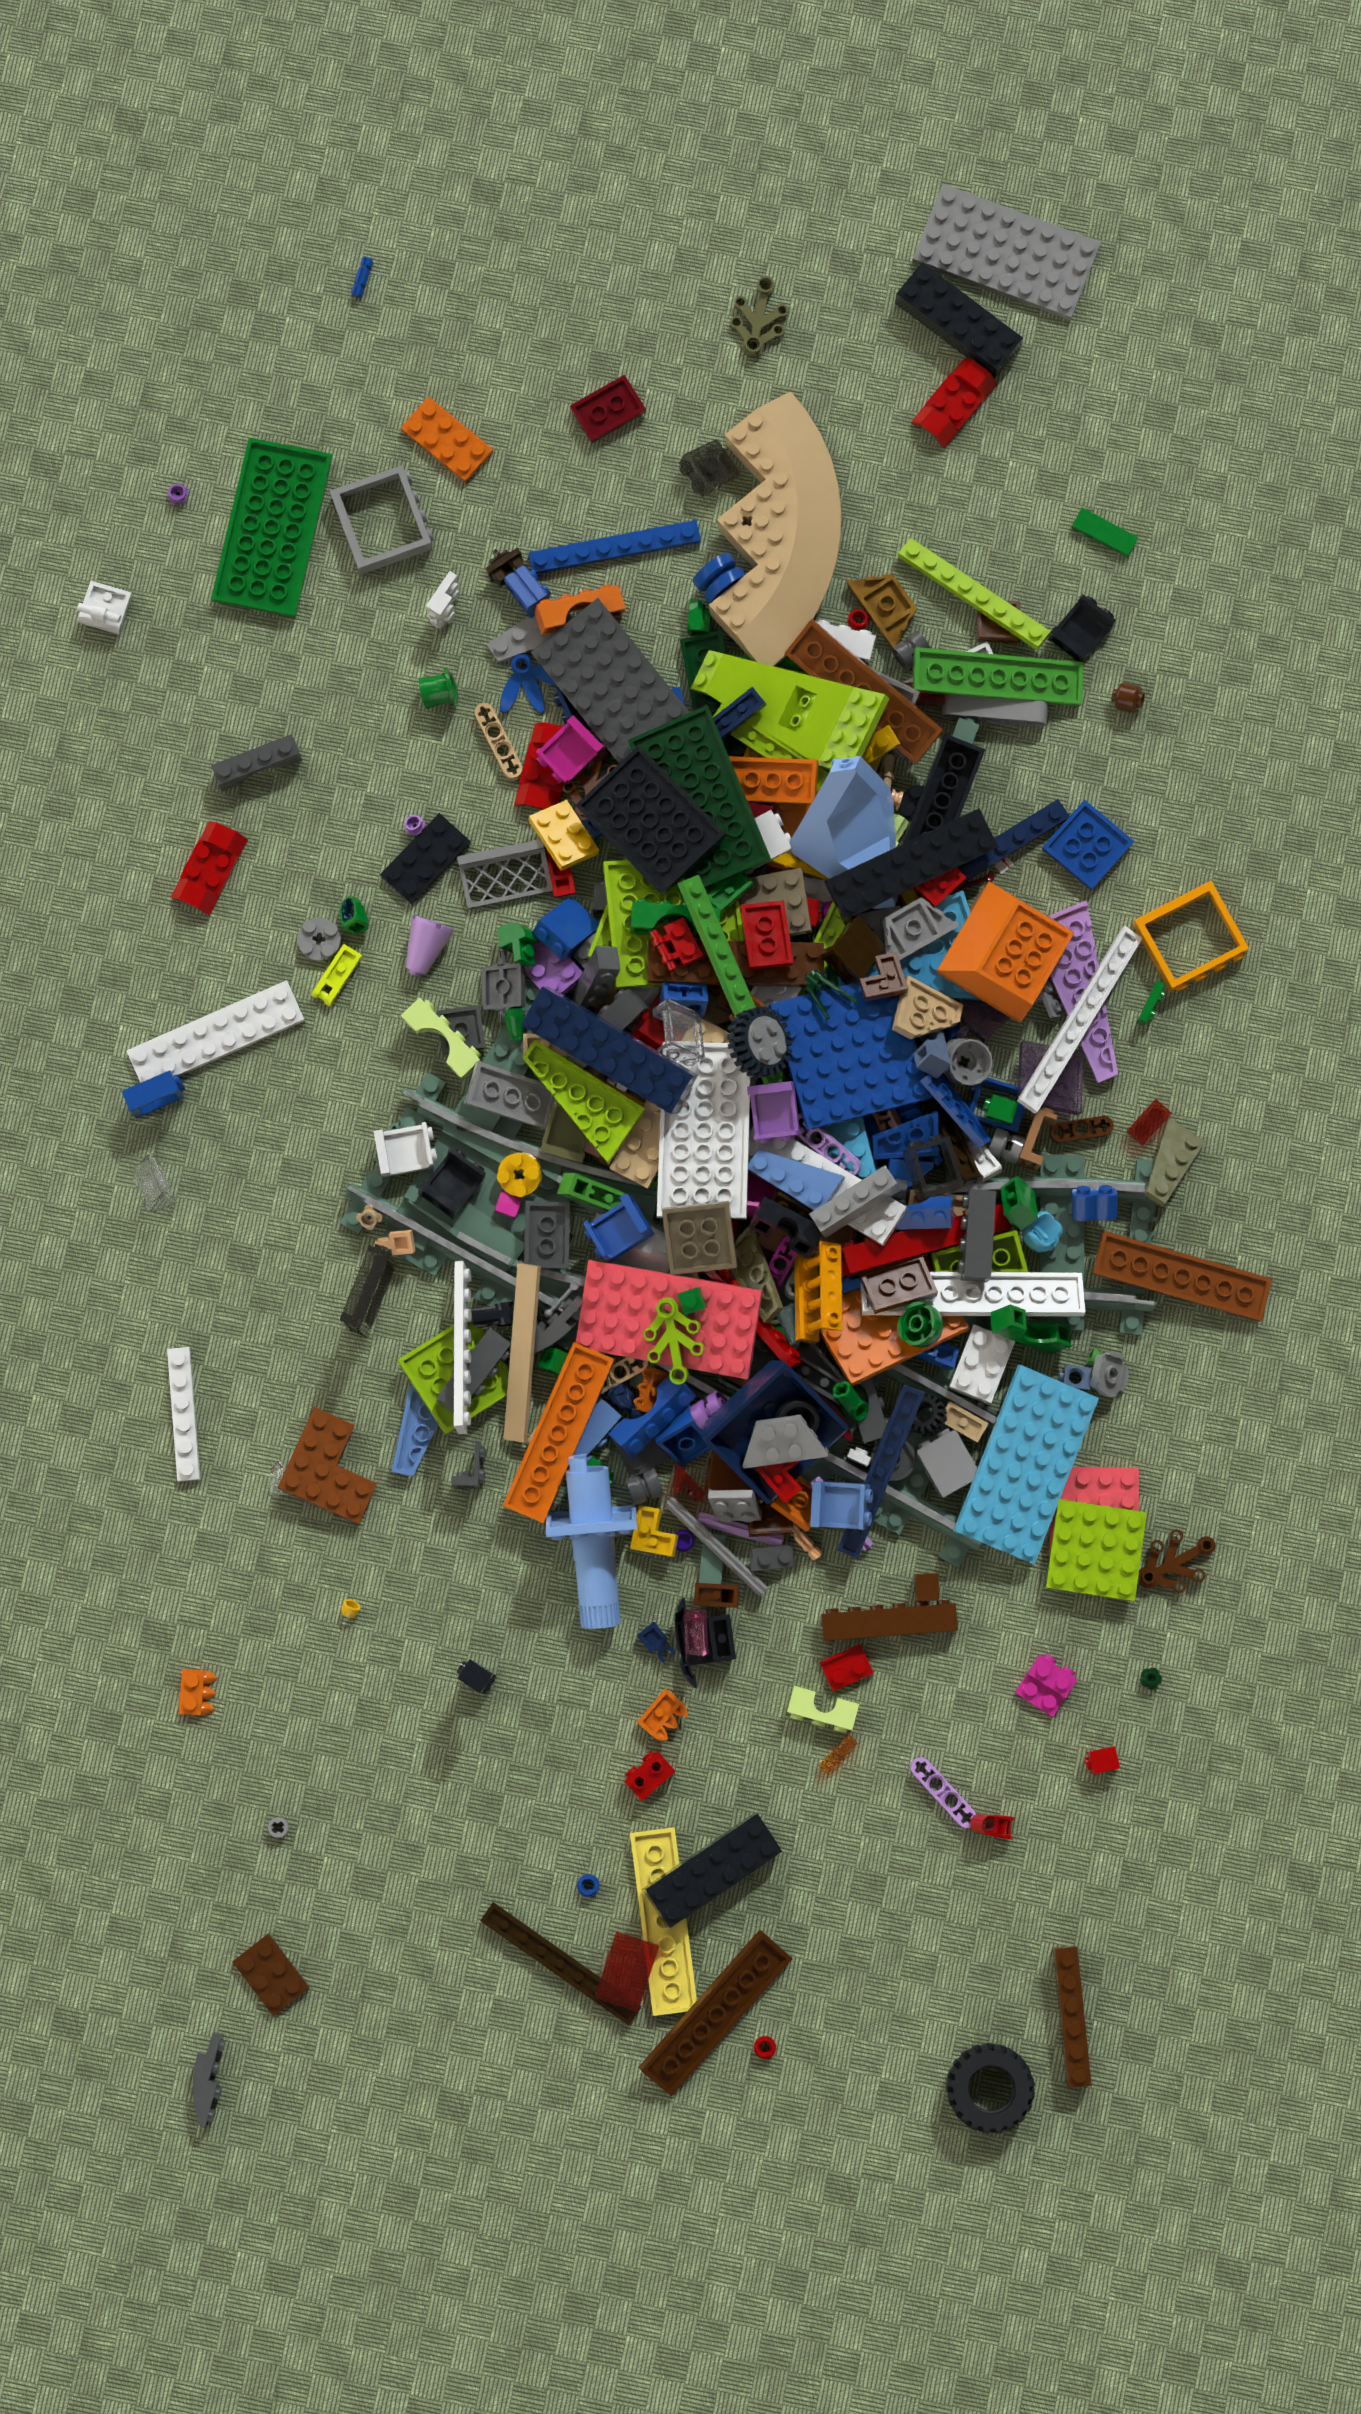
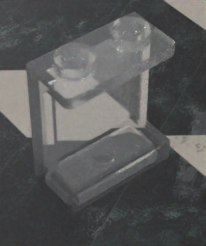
M666 999L652 1009L653 1017L662 1020L664 1024L665 1044L658 1048V1054L688 1067L695 1065L705 1058L700 1013L669 999Z

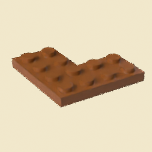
M314 1407L277 1488L358 1525L377 1483L337 1465L355 1425Z

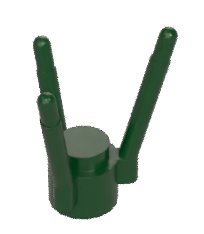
M816 968L804 979L808 984L805 989L811 994L826 1019H829L830 1016L815 990L820 992L827 985L853 1003H857V999L828 980Z

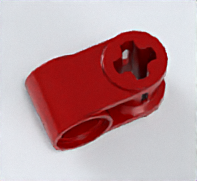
M976 1814L971 1819L970 1827L977 1834L1013 1840L1011 1829L1012 1821H1015V1817L996 1814Z

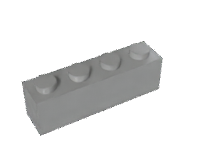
M885 1165L811 1212L810 1216L824 1238H827L901 1189Z

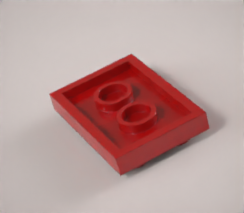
M784 900L740 905L749 970L793 966L794 961Z

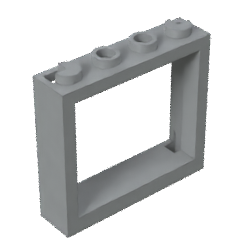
M402 465L330 490L332 501L360 575L432 550L431 542L434 541L430 529L426 530L424 523L427 522L423 509L420 511L418 509L419 497L416 490H411L409 484L413 482L409 471L405 472ZM400 478L422 539L364 560L342 498Z

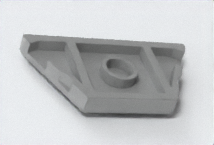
M921 897L883 919L886 954L896 952L900 961L960 925L956 921L948 919L943 915L942 911L933 908L929 902Z
M801 1415L756 1421L743 1461V1469L828 1457L829 1451L817 1439L818 1436L807 1426V1422Z

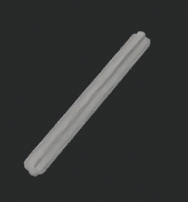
M672 1497L666 1502L665 1506L758 1596H762L767 1591V1586L675 1498Z

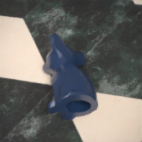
M629 1380L619 1383L605 1392L615 1406L630 1413V1419H637L646 1414L636 1410L633 1400L637 1397L629 1389Z

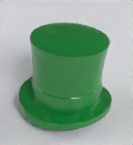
M447 667L444 668V673L419 678L420 694L426 709L451 703L452 707H457L458 688L452 673Z

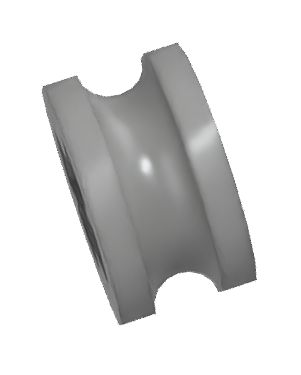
M276 1817L269 1822L268 1831L273 1837H283L289 1831V1824L286 1819ZM274 1822H283L284 1826L282 1828H284V1831L282 1833L280 1831L276 1833L273 1831V1828H275L273 1827Z

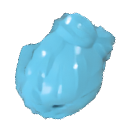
M1039 1211L1038 1219L1022 1230V1237L1026 1245L1033 1251H1051L1059 1242V1237L1063 1233V1227L1050 1213Z

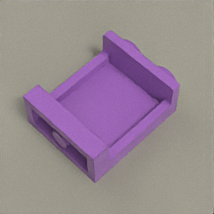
M794 1081L748 1086L747 1091L751 1099L755 1133L753 1139H759L760 1144L773 1142L774 1137H781L782 1141L795 1140V1135L800 1134Z

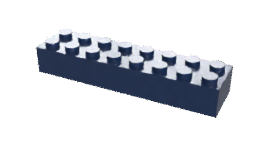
M547 986L541 987L521 1023V1026L670 1114L678 1113L698 1077V1074Z

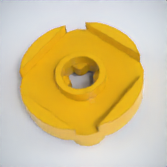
M521 1152L508 1155L499 1165L497 1180L500 1182L501 1187L510 1195L523 1197L537 1190L542 1181L540 1163L529 1153ZM523 1169V1176L525 1178L517 1179L515 1171Z

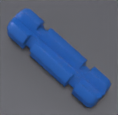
M366 256L361 259V267L358 268L354 281L355 284L351 290V295L357 298L363 296V289L366 287L370 275L369 271L373 265V259Z

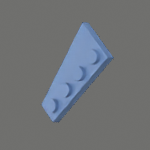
M759 1149L748 1164L750 1172L813 1211L830 1201L845 1179L843 1175Z
M413 1385L409 1386L391 1471L392 1473L411 1477L414 1476L438 1427V1423Z

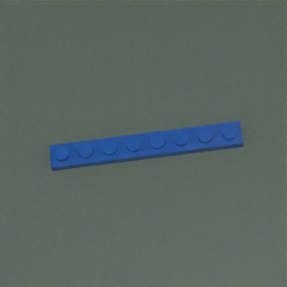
M697 520L532 551L529 552L531 568L536 574L697 544L701 543Z

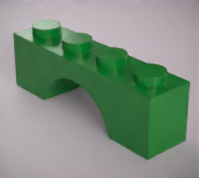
M644 899L632 902L629 934L650 935V932L655 930L659 924L665 921H676L684 918L687 926L692 930L695 939H701L686 903L681 905H672L668 901L650 903V901ZM712 905L720 923L721 908H716Z
M1012 1304L991 1312V1328L994 1334L1049 1354L1072 1347L1071 1331L1068 1325L1057 1321L1042 1323L1027 1321L1026 1310Z

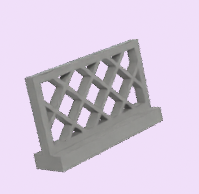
M541 839L457 856L468 909L553 891L544 845ZM541 854L542 864L538 870L527 863L532 855ZM527 857L525 861H523L520 858ZM512 859H517L523 863L517 874L506 868ZM506 861V863L504 864V866L501 865L500 863H498V862ZM495 863L502 868L496 878L485 873L489 864ZM485 865L483 870L478 868L479 866ZM525 865L536 872L530 882L519 876ZM542 867H544L545 875L540 872ZM475 868L481 873L473 883L466 878L464 869ZM504 870L515 876L508 887L498 881ZM483 874L493 880L487 892L476 885ZM538 874L546 878L547 888L538 889L532 885ZM517 878L527 884L523 893L517 894L510 889ZM467 882L472 885L470 890H468ZM495 883L506 889L502 897L496 898L489 894ZM474 887L485 893L481 901L471 903L470 893ZM529 887L535 889L532 891H527ZM508 891H510L511 893H513V895H508V896H506V894L508 893ZM487 895L492 898L489 900H485Z

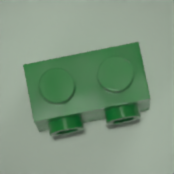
M1018 1176L1001 1187L1004 1216H1006L1008 1222L1012 1225L1015 1224L1021 1230L1033 1224L1038 1219L1035 1191Z

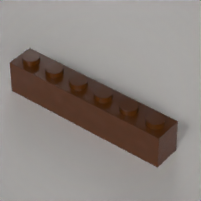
M938 1600L937 1605H928V1601L914 1602L915 1607H906V1603L892 1604L890 1609H884L883 1605L870 1606V1610L861 1611V1607H848V1612H839V1608L825 1609L826 1614H821L823 1641L958 1631L956 1603L950 1604V1600Z
M1075 1945L1052 1947L1066 2086L1068 2088L1092 2086L1078 1947Z

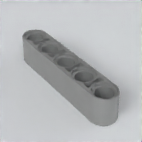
M944 694L942 697L941 717L948 720H958L959 718L964 719L967 717L982 723L1044 727L1047 725L1048 703L1037 700L990 699Z

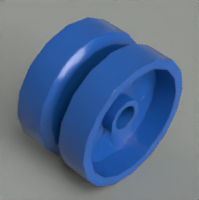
M729 552L712 559L693 578L692 582L700 592L706 591L704 598L709 604L746 575L740 567L735 568L736 561Z

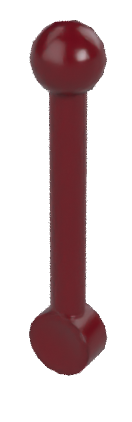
M988 873L986 877L960 885L953 893L984 881L992 882L995 876L993 873Z

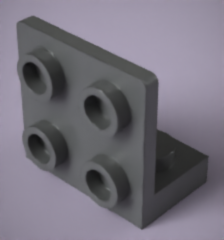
M475 1441L474 1477L468 1472H457V1476L451 1477V1485L454 1489H481V1484H485V1471L481 1469V1463L486 1462V1448L482 1446L480 1441Z

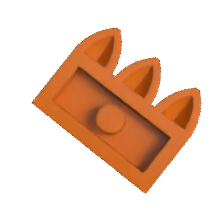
M647 1367L641 1371L644 1381L637 1386L640 1391L639 1397L633 1400L636 1410L648 1413L657 1400L656 1387L669 1374L652 1367Z
M182 1669L179 1714L207 1715L215 1710L211 1704L203 1700L210 1699L216 1695L213 1689L204 1686L216 1681V1675L206 1670Z
M665 1688L637 1723L654 1738L668 1740L667 1732L663 1725L672 1729L678 1728L677 1720L673 1713L680 1717H687L688 1712L683 1702Z

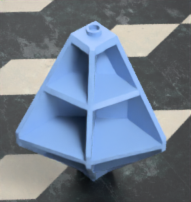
M861 756L843 759L835 758L832 760L827 778L790 840L793 854L830 879L896 847L894 805L890 787ZM899 895L873 907V909L895 907Z

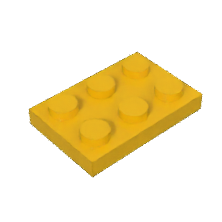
M567 800L529 816L528 821L561 871L598 855V847Z

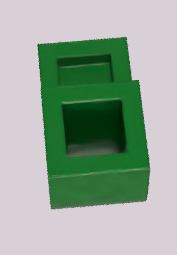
M514 922L497 928L499 948L513 953L515 963L528 968L535 965L533 945L540 941L532 933V929Z

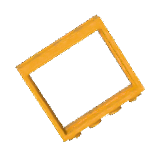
M1212 881L1135 919L1132 924L1137 935L1142 937L1141 942L1169 992L1174 990L1178 992L1188 987L1187 983L1193 980L1197 983L1205 979L1207 973L1212 970L1215 973L1227 967L1226 963L1232 960L1234 963L1246 957L1245 953L1249 949ZM1209 895L1235 941L1237 948L1175 979L1146 927Z

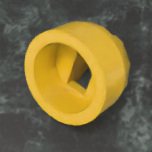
M351 1599L344 1600L341 1606L342 1615L349 1616L348 1619L354 1618L360 1610V1605Z

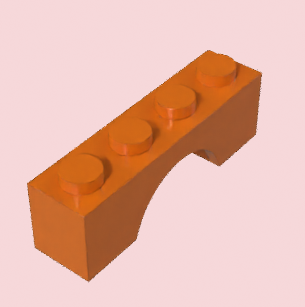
M607 584L601 586L598 590L591 591L586 589L579 592L578 595L571 596L566 594L557 600L551 601L546 599L540 601L535 608L534 615L541 636L558 631L565 625L568 614L576 610L585 609L597 598H599L614 618L622 616L626 607L619 586Z

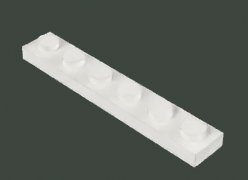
M190 1347L167 1349L177 1481L201 1480Z

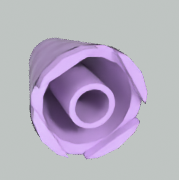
M413 914L406 959V968L409 969L408 973L421 977V974L426 975L453 934L454 929Z

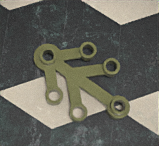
M763 276L757 282V290L760 294L755 315L747 305L745 297L738 296L734 300V307L743 313L753 328L750 335L743 326V320L740 316H733L731 318L730 327L744 340L743 351L750 357L759 356L763 352L764 344L774 338L779 339L784 336L785 329L781 324H775L772 330L760 336L762 328L778 318H786L789 312L787 305L779 304L774 311L764 316L768 295L774 290V281L769 276ZM768 285L769 289L763 290L762 286ZM743 301L745 304L743 306L737 305V302ZM780 309L786 310L784 314H780L778 311ZM739 321L740 325L735 326L733 325V322ZM781 329L782 332L780 334H777L774 332V330ZM754 344L757 346V348L755 350H752L749 348V346Z

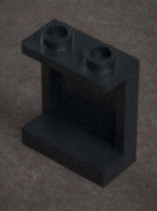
M1082 594L1057 627L1055 626L1052 629L1048 639L1077 662L1084 663L1114 627L1116 620L1110 611L1101 609L1092 597H1086Z
M452 1148L449 1149L447 1156L428 1180L423 1181L420 1185L418 1195L451 1219H454L483 1183L486 1173L481 1165L470 1162L466 1159L467 1157L460 1150L455 1151Z

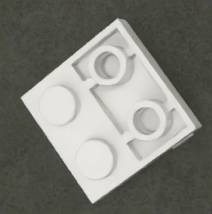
M90 581L84 601L79 603L77 611L80 612L77 621L78 623L119 635L133 595L128 591Z

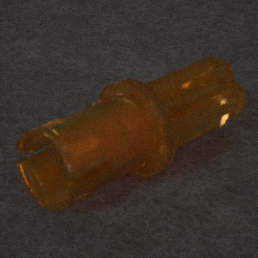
M847 1734L835 1748H831L832 1751L819 1763V1768L828 1774L841 1760H845L844 1757L858 1743Z

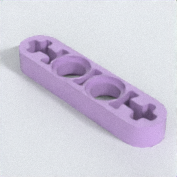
M798 1113L799 1120L803 1119L801 1113ZM800 1127V1134L797 1136L818 1154L846 1170L847 1164L841 1162L839 1165L837 1163L845 1154L847 1157L844 1160L847 1163L854 1162L853 1168L855 1171L851 1170L849 1173L855 1176L860 1172L861 1162L822 1127L808 1131L807 1135L804 1134L807 1130L804 1127ZM815 1131L821 1133L823 1137L820 1144H815L811 1139V1135ZM835 1146L839 1149V1156L837 1158L829 1156V1147Z
M915 1758L910 1765L912 1774L961 1827L971 1828L970 1823L961 1822L963 1817L959 1812L955 1816L953 1811L959 1809L962 1803L965 1805L962 1808L963 1812L966 1814L970 1812L972 1814L970 1819L976 1815L975 1811L926 1758ZM916 1762H925L924 1768L928 1773L931 1769L934 1771V1774L930 1775L925 1782L922 1780L925 1777L923 1772L919 1771L917 1773L915 1771L917 1768ZM937 1777L941 1779L942 1787L940 1790L934 1791L930 1788L929 1783L932 1778ZM953 1794L957 1797L958 1802L955 1807L950 1808L946 1806L945 1798L947 1795Z

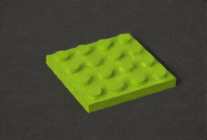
M472 1313L471 1322H468V1329L471 1332V1342L468 1343L470 1353L485 1335L482 1328L474 1329ZM454 1325L397 1360L445 1435L455 1430L454 1415L435 1401L454 1375ZM501 1360L495 1366L498 1370L491 1379L486 1378L482 1383L485 1387L478 1397L472 1396L471 1406L467 1410V1412H470L471 1419L507 1397L509 1369Z
M1059 1499L1055 1514L1045 1588L1134 1602L1147 1512Z

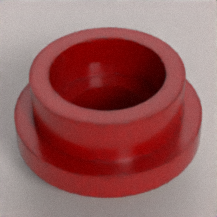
M855 609L848 616V624L854 630H863L869 624V615L862 609ZM859 617L862 619V622L856 623L854 619Z
M761 2036L754 2043V2052L761 2059H769L776 2052V2043L769 2036ZM763 2043L769 2045V2050L766 2052L760 2048Z

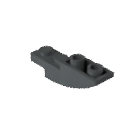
M579 1296L573 1301L569 1298L560 1307L563 1311L559 1316L555 1313L547 1322L543 1319L539 1324H536L534 1353L555 1343L577 1323L571 1316L583 1304Z
M216 2031L212 2033L207 2053L201 2051L197 2053L194 2066L193 2099L196 2116L202 2128H206L208 2123L212 2124L216 2110H213L214 2101H219L222 2088L219 2087L220 2081L212 2079V2075H217L220 2065L219 2062H216L219 2053H223L226 2040H223V2033Z

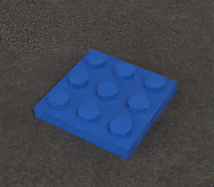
M1084 800L1047 841L1042 850L1092 891L1130 848L1134 840Z

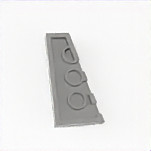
M570 614L566 617V623L572 619ZM528 616L486 645L498 664L513 659L518 654H525L534 650L554 633L541 636L535 616L532 618Z

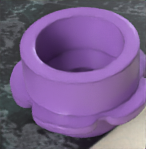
M173 484L168 489L170 502L183 504L187 500L186 497L189 496L188 489L182 484Z
M410 815L404 823L405 831L409 835H419L425 828V821H422V818L418 815Z

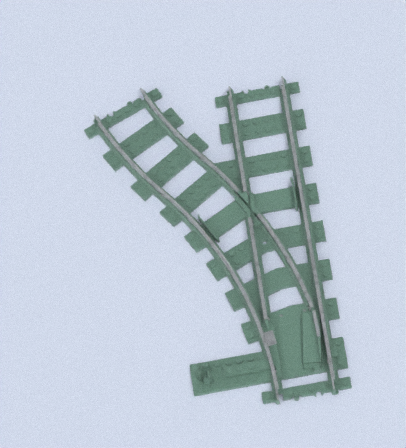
M529 981L525 988V1007L522 1008V1013H525V1016L540 991L532 981ZM504 1024L483 1063L540 1081L522 1058L523 1039L511 1041L506 1024ZM524 1027V1034H535ZM428 1072L416 1092L410 1089L402 1090V1095L418 1103L417 1111L406 1107L400 1118L401 1126L397 1123H392L389 1126V1130L422 1125L425 1121L442 1128V1134L434 1146L438 1161L434 1162L435 1168L419 1172L415 1181L407 1190L400 1207L382 1198L393 1176L382 1177L378 1157L373 1158L372 1160L378 1164V1168L376 1171L366 1169L367 1177L361 1187L354 1184L347 1185L346 1195L353 1201L340 1222L344 1227L360 1235L364 1227L357 1221L356 1216L364 1211L366 1205H372L377 1213L382 1214L383 1219L381 1222L388 1225L382 1238H389L390 1232L412 1230L415 1252L397 1255L398 1257L434 1277L437 1276L446 1259L454 1263L456 1261H464L467 1269L470 1268L472 1273L484 1279L474 1299L488 1307L494 1306L497 1303L515 1301L517 1264L524 1263L525 1238L521 1235L525 1228L526 1201H572L595 1215L596 1213L603 1215L608 1212L557 1194L564 1173H576L632 1195L631 1197L636 1201L652 1231L665 1235L664 1227L653 1222L658 1190L653 1188L648 1190L600 1164L583 1160V1163H578L539 1151V1145L517 1138L524 1123L464 1104L468 1089L455 1110L437 1102L447 1083ZM450 1148L463 1152L467 1160L481 1165L486 1173L483 1183L454 1219H451L418 1195L420 1185L423 1181L428 1180L447 1156ZM521 1152L529 1153L540 1163L542 1175L540 1186L533 1193L521 1197L522 1200L515 1219L494 1212L501 1190L505 1191L497 1180L500 1163L508 1155ZM1040 1155L1043 1156L1040 1165V1177L1020 1178L1035 1191V1198L1040 1199L1039 1211H1047L1054 1216V1219L1063 1227V1233L1059 1237L1056 1247L1051 1251L1039 1252V1273H1082L1085 1309L1121 1312L1119 1333L1141 1336L1144 1311H1153L1157 1302L1136 1299V1296H1145L1146 1289L1125 1283L1123 1290L1084 1288V1221L1072 1219L1071 1199L1072 1189H1077L1079 1186H1088L1091 1189H1095L1102 1185H1109L1112 1188H1116V1191H1124L1117 1192V1201L1132 1202L1129 1238L1151 1244V1239L1156 1232L1148 1230L1147 1225L1149 1222L1155 1223L1157 1221L1154 1216L1155 1202L1144 1194L1155 1162L1137 1159L1134 1180L1084 1177L1085 1155ZM944 1160L945 1182L910 1186L908 1190L966 1195L969 1189L996 1191V1200H1002L1001 1187L1015 1177L990 1178L984 1183L978 1184L959 1183L950 1160ZM523 1169L515 1171L517 1179L525 1178L523 1176ZM902 1229L895 1230V1232H902ZM597 1257L596 1261L608 1262L604 1258L601 1260ZM617 1258L616 1260L611 1262L613 1264L628 1266L620 1258ZM784 1259L777 1261V1269L782 1270L787 1266V1262ZM793 1261L778 1290L784 1316L777 1326L795 1331V1300L789 1299L784 1293L785 1285L794 1271ZM541 1269L540 1275L542 1276H540L538 1297L540 1311L544 1312L550 1309L570 1288L572 1282L578 1283V1290L572 1291L552 1312V1316L555 1313L558 1316L562 1313L563 1310L560 1307L569 1298L572 1301L577 1296L581 1299L583 1298L585 1274L566 1269ZM727 1269V1270H728V1274L730 1275V1277H731L733 1280H736V1279L734 1278V1276L732 1275V1273L730 1272V1270ZM705 1271L698 1272L700 1279L712 1281ZM794 1285L793 1287H791V1288H792L791 1292L795 1294V1285ZM818 1286V1298L820 1297V1286ZM581 1306L571 1316L577 1323L554 1343L567 1351H570L573 1342L576 1343ZM963 1316L969 1326V1330L960 1335H969L973 1325L992 1331L991 1316ZM1039 1316L1040 1323L1057 1321L1070 1326V1331H1084V1316ZM757 1333L756 1338L761 1340L762 1338ZM761 1342L760 1348L766 1350L768 1345L765 1342ZM754 1347L750 1370L751 1378L770 1360L781 1361L771 1349L766 1353H762ZM637 1359L634 1363L640 1364L643 1367L642 1363L645 1360ZM906 1361L875 1375L878 1383V1388L875 1389L876 1392L885 1376H888L902 1385L906 1384L925 1392L927 1395L929 1393L933 1394L945 1405L944 1408L947 1407L949 1401L989 1423L985 1429L989 1433L992 1432L997 1420L996 1416L977 1407L976 1403L978 1401L948 1389L957 1364H955L952 1370L941 1367L936 1377L929 1375ZM650 1362L648 1366L670 1373L673 1369L672 1365ZM686 1368L689 1377L684 1383L700 1400L705 1401L706 1396L718 1390L728 1401L742 1388L731 1381L727 1383L718 1375L717 1381L726 1387L725 1389L695 1371ZM677 1371V1377L683 1378V1372ZM642 1372L631 1377L629 1385L639 1390L637 1386L644 1381ZM858 1385L852 1386L861 1400L867 1403L864 1391ZM839 1403L837 1406L834 1405L846 1420L853 1436L858 1421L840 1411ZM922 1408L918 1414L919 1421H928L933 1415L932 1408ZM946 1425L943 1428L939 1426L938 1429L940 1431L938 1433L932 1431L933 1435L929 1436L926 1433V1436H922L910 1428L906 1441L911 1444L914 1452L919 1450L917 1445L928 1439L930 1442L938 1439L937 1434L946 1429H949L951 1432L953 1429ZM841 1437L828 1449V1457L818 1458L800 1476L810 1483L818 1476L827 1482L833 1473L849 1483L864 1484L870 1469L847 1459L843 1452L849 1442L844 1437ZM915 1454V1465L912 1472L900 1481H889L873 1521L900 1535L909 1517L918 1520L948 1537L938 1558L958 1568L969 1547L978 1550L983 1546V1543L954 1532L953 1530L958 1518L921 1498L930 1478Z

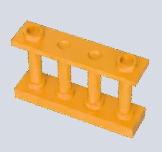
M820 1241L819 1255L806 1258L797 1253L794 1259L795 1341L817 1343L819 1342V1329L843 1330L841 1244ZM819 1264H820V1276H818V1265H819ZM818 1286H820V1297H819V1298H818ZM819 1307L821 1310V1319H819Z

